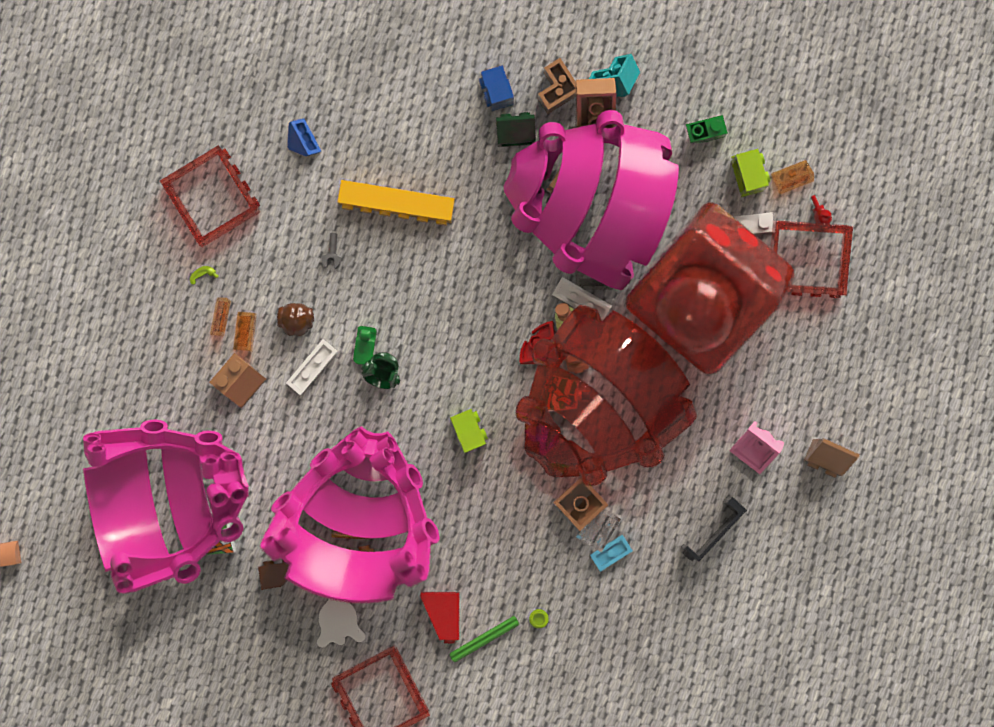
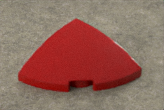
M554 322L543 323L532 331V334H535L537 331L539 332L533 335L528 343L524 341L520 351V364H543L560 361Z

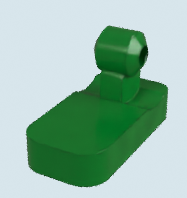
M359 326L357 329L353 356L356 364H365L374 355L377 330L373 327Z

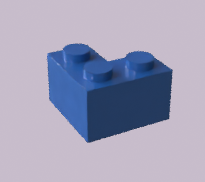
M503 65L482 71V78L478 79L481 89L486 90L484 92L486 106L491 107L492 111L513 106L514 95Z

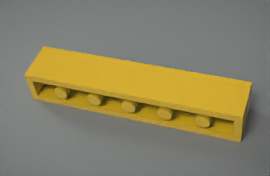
M341 180L337 203L345 210H353L354 207L360 208V211L364 213L378 211L379 215L382 216L397 214L398 218L401 219L415 217L419 222L427 223L428 220L436 221L435 224L446 226L447 223L452 222L455 198Z

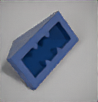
M304 118L291 121L288 124L287 147L289 150L306 157L321 152Z

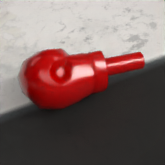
M815 195L811 196L815 206L812 211L816 224L822 227L828 226L832 221L831 212L826 210L823 204L819 205Z

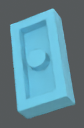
M620 535L590 554L601 572L633 550L624 536Z

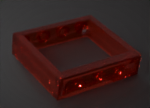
M219 145L160 180L198 245L202 248L260 213L258 207L261 205L257 198L250 196L248 192L251 190L245 180L241 181L238 176L241 174L236 164L231 165L228 160L231 158L226 148L222 150ZM218 155L250 208L208 234L203 235L172 185V182Z
M773 220L769 266L776 269L779 230L841 233L843 238L838 287L778 284L768 274L767 289L772 291V294L783 295V292H791V295L802 296L803 293H810L811 297H822V294H829L830 298H841V295L847 296L853 226Z
M395 644L333 676L332 688L335 693L339 692L342 698L340 703L344 710H348L351 716L349 721L353 727H364L341 680L388 655L391 656L419 711V714L395 727H409L430 716L431 713Z

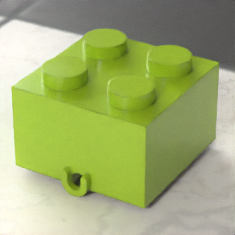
M759 149L731 156V164L741 198L763 192L769 186L770 176L768 171L765 172L763 164H765L763 154L759 153Z

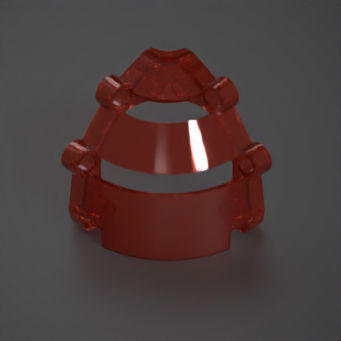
M583 304L576 307L569 314L551 340L541 339L535 344L532 351V359L538 366L529 396H524L520 399L515 411L516 418L525 423V451L527 456L537 461L547 475L552 477H580L583 484L587 486L598 485L606 479L609 471L639 462L641 466L646 468L657 466L664 459L663 448L690 427L697 417L692 400L681 396L690 386L688 379L670 354L651 335L630 319L614 310L602 321L597 309ZM568 355L579 359L600 373L630 402L647 428V431L640 438L634 439L625 421L601 394L579 377L560 368L561 363ZM548 408L568 420L585 437L595 453H590L581 448L573 440H567L561 434L560 427L553 421Z

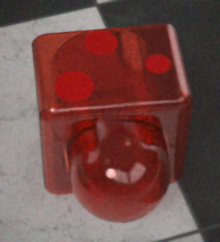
M709 202L703 204L648 266L627 295L625 304L632 315L699 371L712 375L717 373L778 310L794 280L795 272L788 262L720 205Z

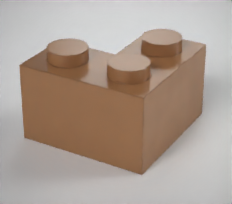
M561 58L544 67V75L551 86L538 93V100L547 114L576 97V81Z

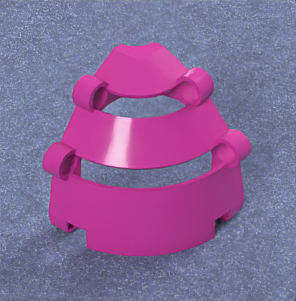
M607 110L598 115L596 124L565 130L561 124L556 122L546 123L538 131L539 140L516 153L511 161L510 173L503 185L504 193L515 209L511 216V221L520 231L533 233L554 253L552 260L560 271L573 274L577 270L608 287L624 290L634 277L631 261L644 266L649 264L661 241L672 211L678 183L679 165L668 161L672 156L670 139L659 132L625 125L622 115L614 110ZM609 124L617 125L614 128H604L606 125ZM550 136H557V137H559L558 139H555V140H547V139H546V138H548V137H550ZM604 143H609L619 147L616 178L604 215L586 248H583L573 243L572 240L581 227L593 201L602 170ZM563 152L556 185L547 205L542 211V200L545 192L541 184L550 177L558 156Z
M154 419L143 422L140 428L104 430L84 435V455L89 465L92 466L83 468L91 521L105 572L111 571V579L119 593L136 592L173 577L182 584L193 582L200 574L199 560L220 540L232 542L243 533V524L238 514L248 497L249 486L244 475L240 454L222 445V435L216 431H202L197 435L178 432L169 430L166 422ZM149 449H161L163 472L169 505L176 531L183 547L182 550L173 554H169L166 548L154 506L146 452ZM203 477L213 479L214 481L213 484L208 486L206 492ZM233 523L231 527L222 529L226 524ZM191 564L187 569L179 571L182 566Z
M362 426L353 430L332 449L326 448L319 452L310 463L311 469L291 491L278 497L271 507V511L275 515L262 539L260 548L272 561L281 558L289 564L285 579L310 593L336 601L349 603L389 601L394 598L396 586L405 584L408 587H412L425 581L429 574L430 546L439 542L440 539L437 526L431 519L427 518L419 493V489L423 486L419 470L414 465L407 463L394 437L388 431L372 433L365 430ZM344 470L351 476L365 481L389 480L398 493L385 497L360 496L340 488L329 478ZM302 510H304L317 522L343 534L362 538H385L408 532L405 545L401 548L381 552H361L329 544L310 534L298 524Z

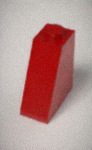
M421 592V600L439 640H444L445 644H454L455 640L460 638V592Z

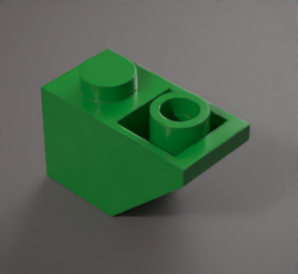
M723 115L686 124L690 143L709 142L725 138L728 134Z

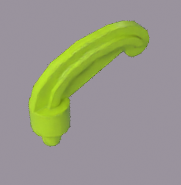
M202 266L192 273L190 283L196 284L195 279L205 274L218 278V275L212 267Z

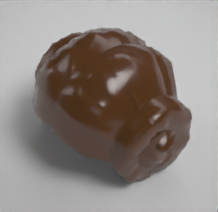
M290 303L278 308L277 326L283 328V331L288 336H302L308 332V329L313 327L314 313L312 308L300 303Z

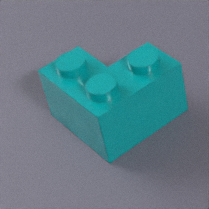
M632 54L615 57L609 68L593 71L589 79L615 78L616 97H625L629 95L640 74V70Z

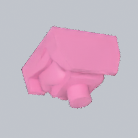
M754 421L729 451L757 473L761 474L780 454L784 442L776 441L768 431L757 428V422Z

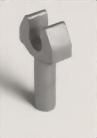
M330 233L328 253L322 255V263L325 268H327L330 258L335 260V269L341 263V257L336 254L337 233Z

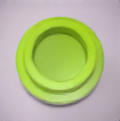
M542 609L532 611L529 616L530 624L538 629L545 627L549 620L548 614Z

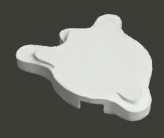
M328 599L319 613L321 634L317 640L318 646L323 648L330 642L343 645L346 636H350L357 642H362L366 635L357 624V612L354 606L349 602Z

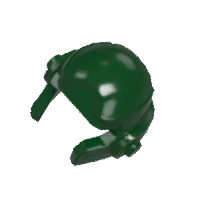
M380 352L375 354L368 362L361 366L363 379L377 388H395L401 381L398 375L399 364L390 353Z

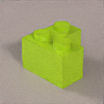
M472 409L450 417L464 453L486 445L485 440H488L484 428L480 429L478 426V422H481L477 411L473 412Z

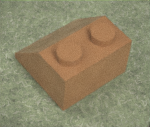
M234 353L209 383L242 408L264 383L266 378L238 354Z
M583 476L553 502L579 531L608 506Z

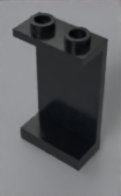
M727 496L723 500V503L733 511L732 515L696 553L685 544L681 546L684 549L682 554L689 560L699 562L747 511L735 498Z

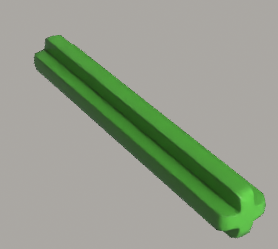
M512 616L450 653L452 661H459L519 625L517 618Z

